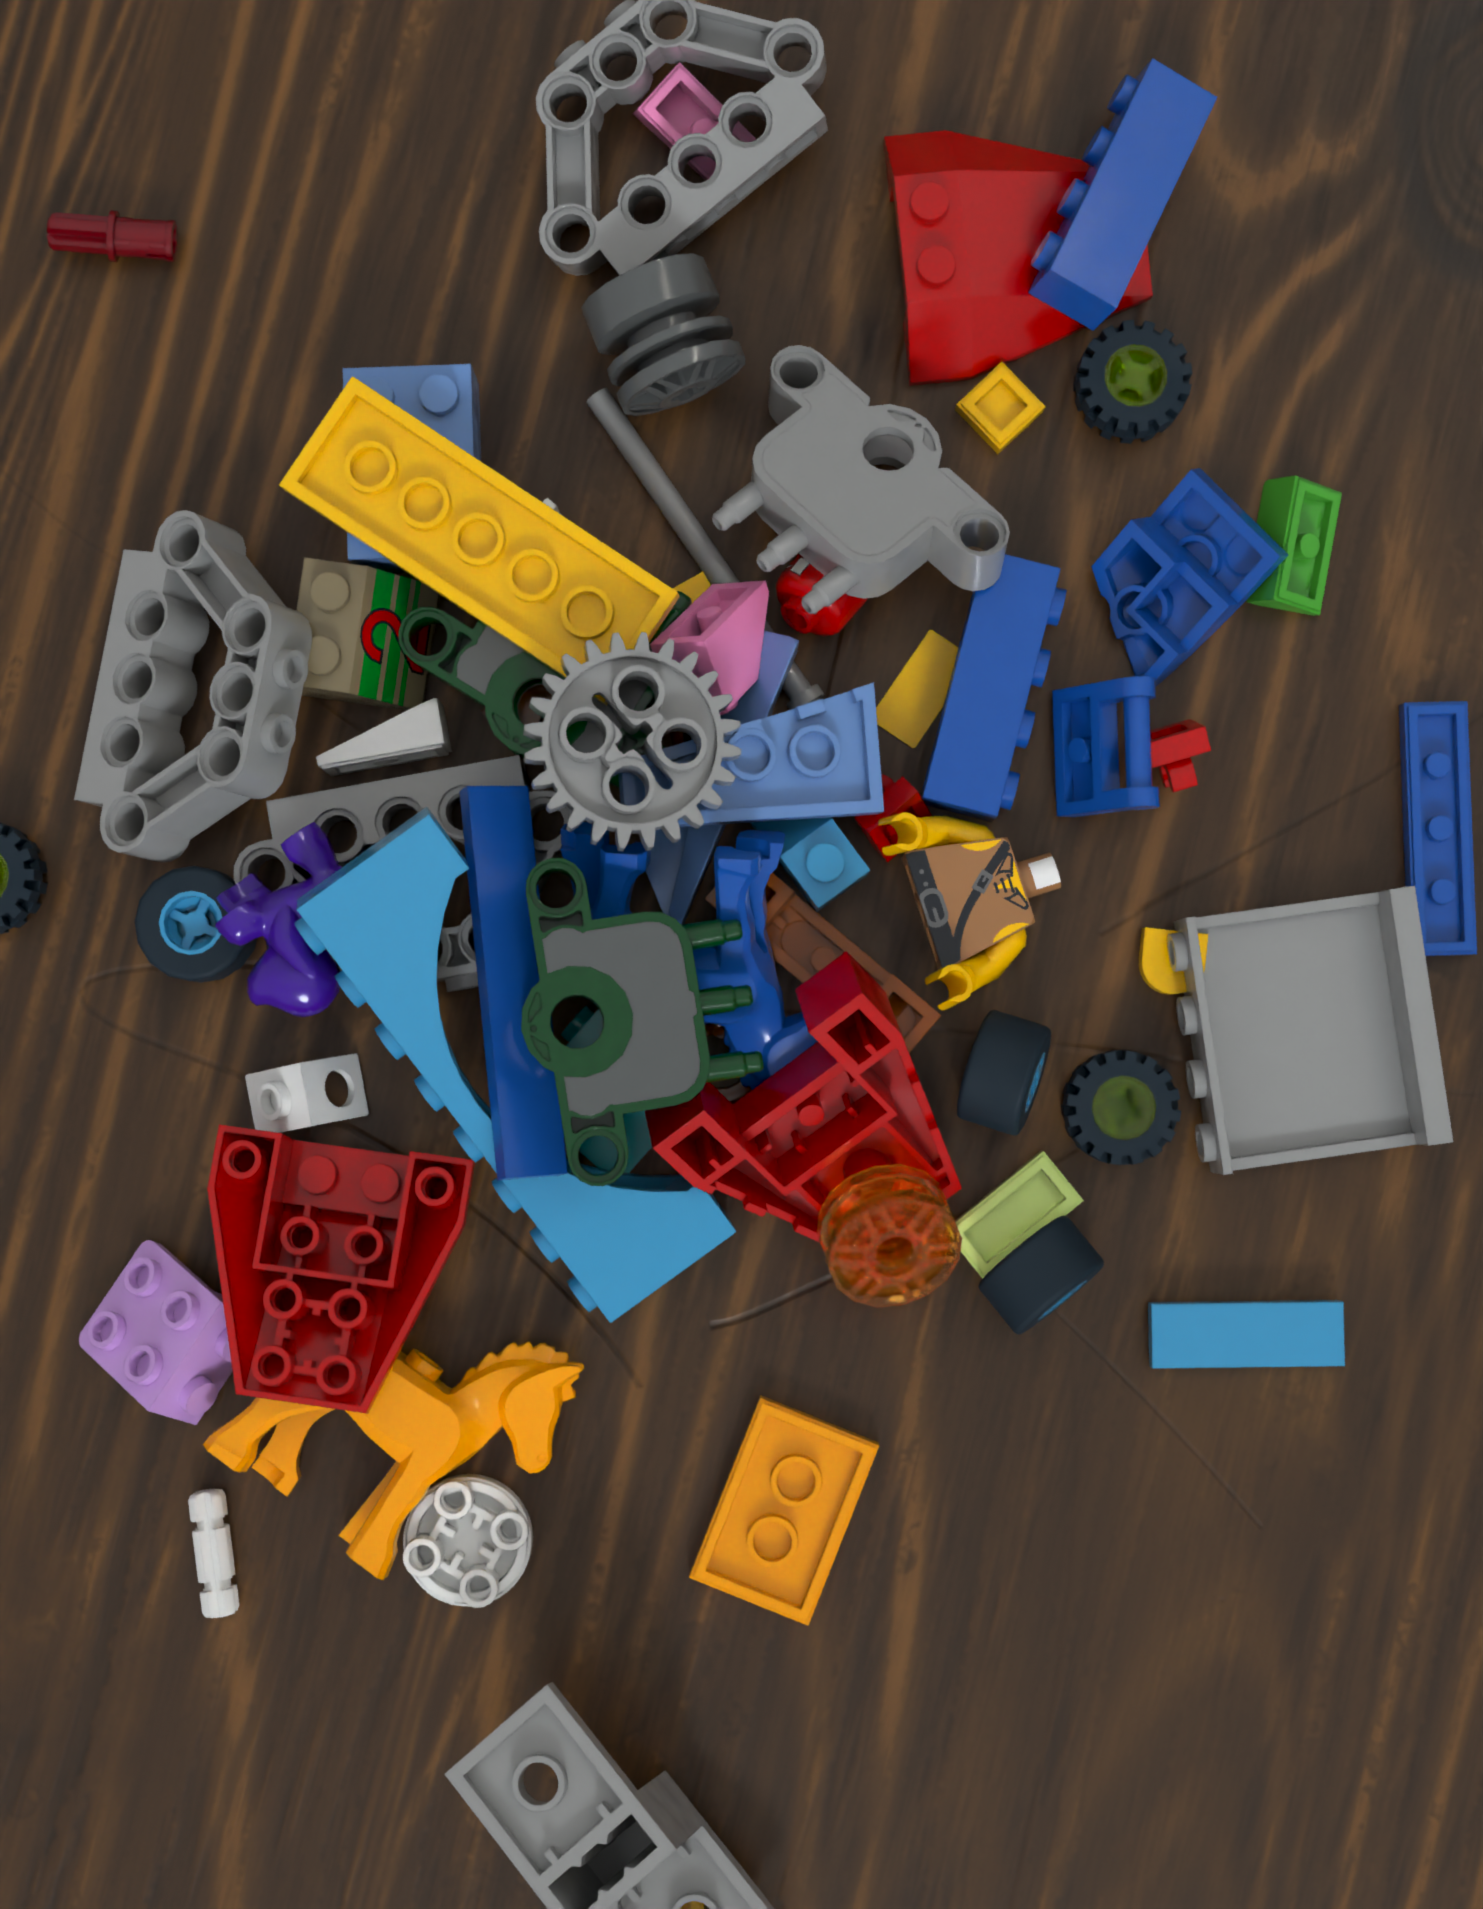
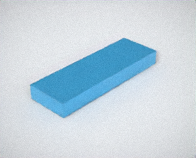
M1340 1300L1148 1302L1149 1366L1152 1369L1345 1366L1344 1302Z

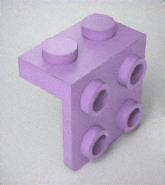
M152 1240L144 1241L81 1331L79 1344L88 1355L147 1411L197 1425L203 1414L214 1404L218 1392L233 1372L222 1294L213 1291L163 1245Z

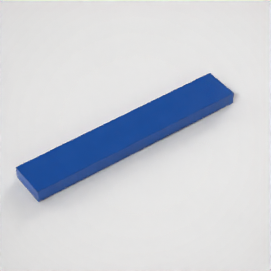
M466 786L459 793L465 855L469 867L467 875L497 1181L560 1176L568 1172L554 1072L544 1068L529 1052L521 1031L522 1008L531 988L540 981L526 897V880L531 870L536 866L528 786ZM537 886V892H536V893H537V896H538V898H539V900H540V897H539V887ZM551 1016V1026H550V1027H551L552 1032H553L552 1016Z

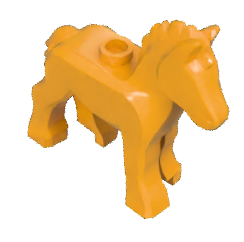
M530 1341L521 1345L513 1342L505 1346L498 1354L488 1352L476 1367H470L466 1371L462 1380L456 1386L450 1388L438 1379L443 1373V1369L431 1358L412 1348L408 1355L400 1351L369 1413L346 1411L364 1433L396 1461L339 1534L341 1538L350 1544L346 1554L374 1577L381 1580L387 1578L398 1553L397 1540L401 1526L409 1512L423 1499L431 1484L469 1460L502 1428H504L512 1442L516 1464L529 1474L538 1473L545 1469L552 1458L553 1435L560 1416L562 1403L576 1398V1391L571 1385L579 1378V1373L583 1371L584 1364L568 1362L569 1355L567 1352H556L555 1347L546 1343H539L533 1347ZM256 1397L245 1410L215 1430L207 1438L203 1446L209 1453L233 1471L239 1473L246 1472L256 1458L261 1438L276 1425L271 1439L259 1454L260 1456L252 1468L269 1480L277 1490L288 1496L301 1478L299 1458L304 1440L311 1426L323 1415L335 1409Z

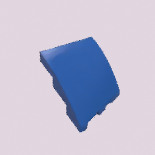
M1201 468L1191 469L1151 517L1131 519L1091 568L1101 595L1109 603L1110 622L1116 639L1123 641L1134 675L1154 677L1155 687H1157L1234 614L1289 554Z

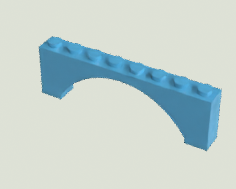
M425 807L297 899L296 910L302 917L294 922L305 942L317 955L327 949L340 966L342 971L335 975V979L350 1001L357 1008L367 1002L382 1023L374 1029L393 1057L399 1060L404 1055H407L419 1070L421 1075L414 1079V1082L430 1106L436 1112L444 1106L447 1107L460 1125L453 1130V1134L468 1156L475 1163L485 1157L496 1172L490 1107L474 1090L455 1058L445 1034L439 1011L437 992L438 945L445 909L455 878L468 870L469 867L465 857L428 807ZM566 1158L568 1173L564 1175L499 1181L495 1178L491 1181L502 1201L513 1213L523 1208L535 1223L536 1227L529 1231L544 1256L551 1263L560 1257L574 1276L567 1280V1283L582 1306L588 1312L598 1306L610 1323L737 1232L729 1216L713 1194L711 1195L693 1187L680 1174L638 1175L623 1173L611 1184L590 1186L580 1181L573 1174ZM580 1164L586 1171L592 1174L607 1172V1170Z

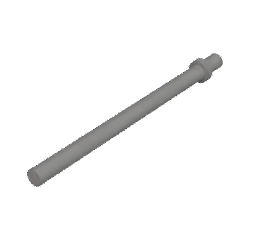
M603 388L594 393L586 403L699 568L704 572L710 584L740 582L609 390ZM765 621L764 630L775 633L769 623ZM793 661L782 688L791 700L786 705L789 710L819 700L825 695L818 684L810 685L795 661Z

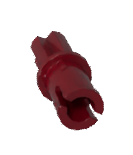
M111 210L108 216L55 212L48 218V245L55 251L108 255L110 262H118L120 256L167 260L168 262H174L176 259L178 235L175 220L165 221L120 217L118 210Z

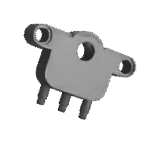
M796 345L780 350L772 359L770 366L768 397L769 413L778 426L766 434L755 447L752 458L751 482L723 502V506L712 516L713 524L719 530L725 531L735 523L742 522L756 511L760 518L778 534L776 538L768 543L767 548L757 555L756 561L761 570L771 572L778 565H784L799 553L824 575L822 579L812 586V590L802 597V606L810 614H816L823 607L830 606L844 594L862 599L879 597L891 591L927 561L953 584L962 589L979 591L993 586L1000 578L1010 534L1008 523L994 507L950 468H939L942 456L941 443L937 431L927 418L910 408L892 404L869 406L870 397L821 353L811 347ZM874 465H891L898 468V470H882ZM973 546H975V547L982 548V549H984V550H986V551H980V552H979V551L971 550V549L968 548V547H973Z

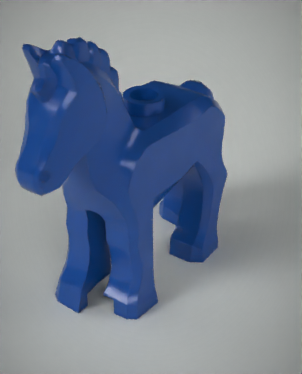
M583 822L572 832L567 831V824H564L560 829L562 844L560 851L564 859L574 863L583 873L587 885L592 920L633 914L630 911L632 889L636 878L646 871L651 862V850L646 851L641 842L628 844L624 851H618L616 845H609L608 830H606L601 840L596 845L590 844L592 824ZM745 830L737 835L736 849L729 846L716 847L714 853L716 919H721L722 921L739 920L743 937L740 940L726 942L721 946L693 950L699 989L732 985L733 987L748 985L751 987L753 1003L750 1006L739 1007L731 1012L705 1015L703 1018L704 1024L714 1023L724 1026V1044L729 1047V1052L740 1050L744 1053L751 1051L761 1052L764 1069L761 1072L749 1073L745 1077L740 1078L741 1084L745 1087L750 1086L752 1090L818 1042L808 1032L802 1012L785 1017L783 991L777 977L772 947L765 928L768 912L766 884L770 874L778 866L784 846L785 834L781 831ZM571 880V884H572V887H573V898H574V896H575V894H576V889H575V886H574L573 881Z

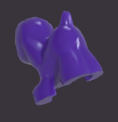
M315 822L303 827L281 844V848L289 861L302 867L311 875L308 879L276 891H271L255 873H250L239 883L223 891L216 898L228 914L215 924V928L229 943L243 946L259 937H264L267 950L256 962L247 977V993L250 1001L256 1006L270 1005L298 1017L319 1014L334 1001L340 989L335 979V975L340 972L337 962L327 949L317 955L305 942L294 922L302 917L296 910L297 899L343 867L337 861L329 838Z

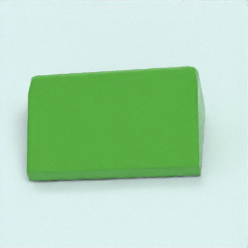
M1296 475L1268 479L1264 483L1257 524L1289 555L1246 602L1312 616L1320 615L1342 492Z

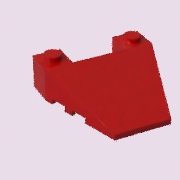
M846 951L795 989L808 1032L818 1042L734 1104L711 1083H705L704 1088L692 1100L676 1106L645 1110V1116L652 1148L693 1187L711 1195L715 1190H718L742 1201L744 1209L761 1217L766 1212L792 1223L795 1232L861 1261L957 1193L962 1187L886 992Z

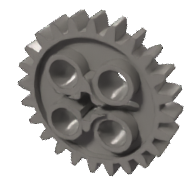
M617 632L612 634L609 652L602 654L598 646L590 639L585 642L584 646L585 663L580 664L567 653L562 656L561 665L567 676L564 680L548 673L543 676L542 684L552 695V699L531 698L529 708L544 718V721L524 725L523 735L541 742L540 747L531 749L524 754V762L532 765H544L545 769L532 781L531 786L533 790L553 787L556 793L547 804L546 811L552 813L567 806L572 811L567 823V831L572 832L584 821L592 824L590 844L596 845L606 830L615 832V843L618 851H624L631 834H639L643 847L648 851L654 847L655 831L662 829L672 843H676L681 838L678 821L683 819L690 826L699 829L704 824V820L697 805L700 803L708 808L717 810L723 801L711 786L713 784L731 786L736 778L729 770L720 766L722 761L738 759L742 750L734 745L724 743V737L733 734L741 727L738 720L721 719L720 712L733 700L732 695L723 694L712 697L708 690L712 687L719 674L715 670L698 678L692 673L699 655L695 651L686 656L680 663L673 660L674 640L670 638L663 644L659 653H655L649 649L647 633L641 632L634 650H626L624 642ZM629 680L645 682L653 691L655 702L652 707L644 711L629 709L622 703L619 697V687ZM601 695L607 701L614 716L627 733L632 735L641 730L647 738L642 746L643 753L661 772L669 777L672 782L670 789H663L658 784L651 769L637 751L632 749L623 754L618 750L617 746L622 738V733L608 716L596 708L592 702L593 696ZM578 721L591 722L600 729L603 735V745L591 753L579 752L569 744L566 730L570 725ZM680 731L690 736L696 745L695 759L688 763L679 764L667 758L662 750L661 743L664 735ZM628 772L640 778L645 786L644 800L636 805L629 806L617 802L610 793L609 782L613 776Z

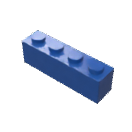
M1153 58L1136 78L1128 74L1124 76L1107 106L1108 110L1115 113L1109 128L1101 126L1097 130L1082 157V161L1090 165L1083 181L1077 178L1073 180L1057 208L1056 213L1064 217L1057 234L1052 231L1047 233L1031 261V266L1039 271L1028 292L1030 295L1092 331L1117 309L1217 100V96Z
M1005 554L1001 575L996 583L985 590L972 592L921 792V798L926 806L992 822L998 816L1000 808L1011 810L1020 773L1009 771L1015 746L1026 749L1036 713L1025 709L1031 685L1042 687L1051 656V650L1041 648L1046 624L1057 627L1065 602L1067 589L1056 587L1061 568Z

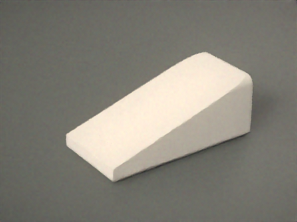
M438 698L421 703L316 756L317 765L330 776L449 755L452 749L444 706Z

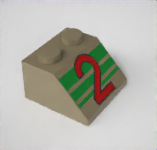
M304 557L296 611L301 612L309 621L312 630V644L308 660V675L303 685L302 696L400 710H409L424 703L428 672L421 669L403 653L399 644L398 631L402 620L409 612L420 607H434L438 609L440 594L420 581L369 566ZM430 624L418 633L416 648L419 654L431 655L436 624Z

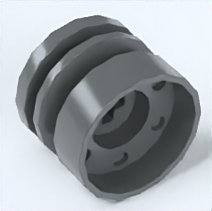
M689 253L653 260L605 283L591 294L582 305L583 317L598 352L609 356L619 355L607 368V372L612 385L621 387L617 392V396L624 414L632 416L653 414L691 402L726 382L745 365V355L740 343L730 339L733 335V326L730 319L720 315L708 316L720 303V299L704 257Z

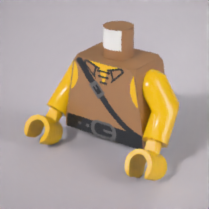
M903 812L879 819V826L889 824L894 827L898 835L897 844L882 847V852L888 856L906 852L901 859L938 969L925 978V983L928 985L936 980H940L947 986L949 991L948 1000L937 1005L940 1010H947L965 1001L972 992L998 979L1026 946L1027 935L1025 928L1035 923L1028 899L1060 889L1061 880L1050 852L1016 862L1008 838H995L993 832L985 825L950 816L916 817L911 813Z

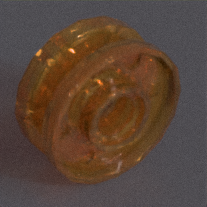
M903 1164L870 1167L850 1175L834 1188L818 1212L817 1236L825 1253L828 1269L837 1289L854 1302L877 1308L908 1304L928 1296L943 1284L960 1260L962 1237L941 1185L924 1170Z

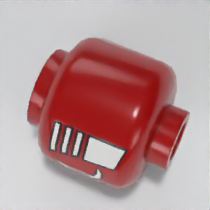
M798 554L781 573L776 582V593L781 605V615L791 628L800 633H812L819 636L835 635L846 626L868 598L862 599L844 594L833 604L823 607L816 614L808 613L802 606V597L810 592L812 586L822 579L824 575Z

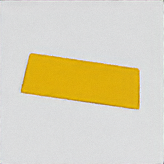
M929 630L876 707L877 725L909 747L915 748L944 706L958 647L934 630Z

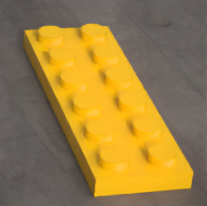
M353 376L279 484L286 492L564 678L567 677L561 665V658L564 654L567 653L580 664L586 662L584 653L586 641L591 639L598 646L602 654L609 652L612 634L617 632L621 636L626 650H634L640 633L646 632L650 642L680 598L677 591ZM601 695L593 696L607 706V701Z

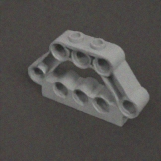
M626 0L610 12L604 21L606 28L587 44L584 40H579L567 47L555 60L554 66L556 69L540 84L536 95V109L546 127L548 209L543 215L539 226V238L545 253L553 263L563 272L579 276L592 273L608 261L620 276L653 260L676 255L828 131L826 116L812 99L811 95L816 92L824 81L827 72L826 54L821 35L811 23L799 18H786L773 22L703 4L695 0H638L637 2ZM679 15L684 17L688 21L684 32L677 38L665 40L655 34L657 24L666 16ZM795 46L805 48L811 54V58L803 69L796 72H788L777 65L778 57L785 49ZM627 55L637 60L636 69L629 78L623 81H614L606 77L607 67L613 59ZM680 62L682 64L687 62L767 83L756 93L740 92L730 97L721 108L718 124L706 134H688L678 139L670 150L668 165L655 176L650 174L638 175L628 180L620 191L618 206L600 220L598 133L604 121V114L616 104H634L643 99L650 90L654 72L665 63L678 64ZM571 96H579L587 100L585 113L578 120L563 122L557 119L558 107L563 100ZM754 115L766 122L764 133L760 138L752 142L737 140L732 135L735 124L745 116ZM696 156H706L716 162L714 173L708 180L702 183H692L683 178L685 165ZM648 196L662 198L665 201L666 207L658 221L652 224H642L634 220V210L640 200ZM575 224L589 227L590 237L583 249L572 253L560 249V238L566 228Z
M188 510L176 511L165 519L159 527L153 552L123 550L74 800L102 807L100 832L103 841L110 849L118 853L161 863L171 862L180 857L192 838L251 798H267L281 786L287 772L291 747L295 741V726L303 685L308 675V660L312 644V630L308 619L301 612L286 607L247 558L243 537L232 528ZM208 612L222 630L223 640L228 650L225 665L215 674L210 686L209 699L212 709L215 711L212 730L205 735L199 746L185 755V744L179 732L182 717L191 709L197 696V681L192 672L195 654L203 647L209 634Z
M520 755L269 800L266 801L272 839L249 845L239 854L234 865V881L237 884L250 873H255L257 876L260 866L270 859H279L285 867V879L278 889L308 879L309 877L305 874V870L302 867L289 861L281 848V844L291 835L313 822L321 827L327 837L330 828L335 823L342 820H350L354 823L357 830L355 844L346 852L335 853L339 865L345 866L390 833L389 827L392 817L403 809H413L420 812L425 807H428L448 836L464 844L463 830L454 827L451 817L454 806L460 801L459 791L466 786H528L532 819L539 811L546 809L547 804L556 792L543 790L530 792L525 762ZM565 806L558 811L564 818V824H567L572 811ZM561 834L556 839L548 842L534 839L536 865L546 859L562 856L560 851L562 846ZM551 874L545 875L539 881V896ZM470 913L460 926L450 928L442 926L440 940L443 945V953L437 962V982L445 981L447 992L478 987L472 916Z

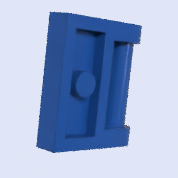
M1124 677L1052 691L1057 817H1081L1160 807L1159 787H1153L1149 700L1156 698L1154 677ZM1123 702L1126 764V788L1121 789L1117 703Z

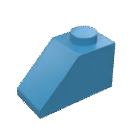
M831 817L750 822L755 830L781 831L785 834L779 863L816 912L857 884L870 872L869 867Z

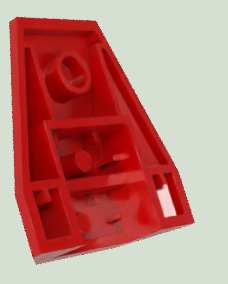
M947 130L884 136L883 143L890 202L895 204L906 311L903 331L909 386L972 380L992 371L1001 362L1004 364L1010 363L1087 328L1030 295L1028 292L1039 271L1031 266V261L1047 233L1052 231L1057 234L1064 220V217L1056 213L1057 208L1073 180L1077 178L1083 181L1090 165L1076 158ZM1146 246L1117 309L1106 319L1152 298L1153 291L1148 246Z

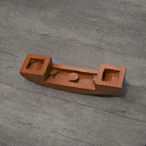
M774 873L770 874L766 884L768 912L765 928L771 943L774 960L803 984L847 951L886 992L908 1051L911 1053L942 1015L811 908ZM714 887L705 897V900L716 909V892Z

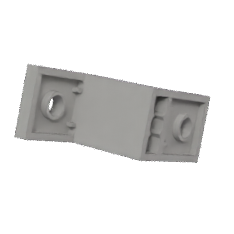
M553 1682L544 1686L445 1773V1776L547 1909H681L684 1904L691 1901L701 1902L709 1909H775L666 1770L637 1790ZM532 1763H544L550 1766L556 1773L558 1789L552 1800L538 1801L528 1794L524 1785V1776L527 1768Z

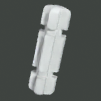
M223 1489L200 1490L190 1495L188 1505L190 1521L197 1523V1528H195V1531H192L198 1583H204L205 1587L202 1592H199L202 1614L206 1618L226 1617L234 1614L239 1608L237 1584H231V1578L236 1573L230 1526L228 1523H223V1517L228 1514L226 1494Z

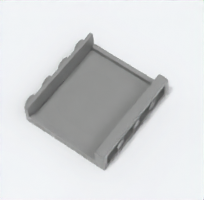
M1415 886L1203 917H1187L1174 921V928L1178 933L1168 934L1167 936L1169 962L1173 972L1184 971L1187 990L1184 992V997L1177 998V1018L1182 1035H1190L1194 1060L1186 1061V1080L1191 1098H1200L1203 1124H1196L1195 1141L1200 1161L1202 1163L1209 1162L1210 1172L1227 1175L1233 1174L1234 1170L1410 1145L1430 1146L1453 1142ZM1198 933L1208 934L1204 973Z

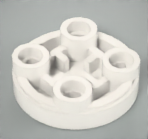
M461 1474L446 1478L430 1487L423 1499L411 1510L403 1535V1563L416 1582L434 1598L456 1606L485 1607L507 1593L524 1573L533 1546V1530L529 1514L520 1498L509 1487L498 1480L478 1474Z

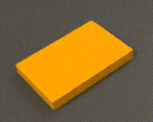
M760 1395L689 1573V1578L809 1626L878 1451L879 1443Z

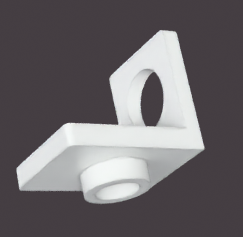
M356 1053L300 1062L245 1076L255 1130L280 1133L367 1116L369 1114L359 1058ZM331 1071L340 1073L348 1086V1097L345 1104L341 1107L333 1105L325 1092V1081Z

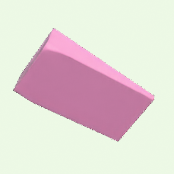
M679 62L632 114L671 149L678 139L688 134H706L718 124V117L723 105ZM739 121L735 124L732 135L737 140L743 142L756 140ZM696 156L687 163L705 180L712 176L716 167V162L706 156Z

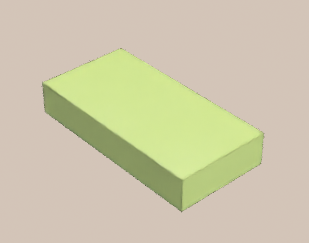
M1041 1150L943 1231L983 1279L991 1269L1026 1239L1054 1219L1066 1216L1084 1200L1046 1153Z

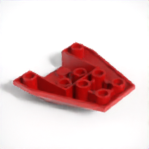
M219 1124L207 1191L236 1394L368 1414L465 1227L475 1162L471 1159L410 1151L409 1156L299 1141L293 1140L283 1133Z

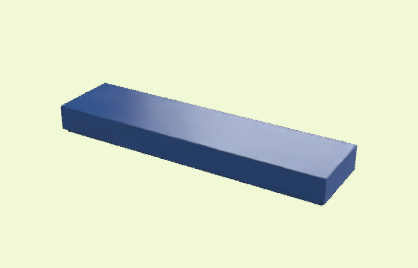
M1467 701L1402 703L1399 705L1405 887L1415 886L1425 956L1477 954L1468 703Z

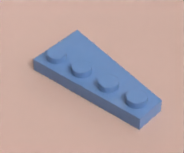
M874 682L839 695L797 706L782 713L740 724L741 727L738 731L724 737V743L742 749L741 755L735 760L722 761L720 765L729 770L736 778L731 786L716 784L711 786L720 796L723 803L717 810L708 808L700 803L697 805L704 820L703 825L878 815L883 813L884 802ZM693 740L662 749L667 758L679 764L688 763L696 757V745ZM642 755L641 757L651 769L658 784L663 789H670L672 782L669 777L661 772L646 755ZM628 772L619 773L621 804L629 806L642 802L645 797V786L641 779ZM683 819L678 821L679 827L690 826Z

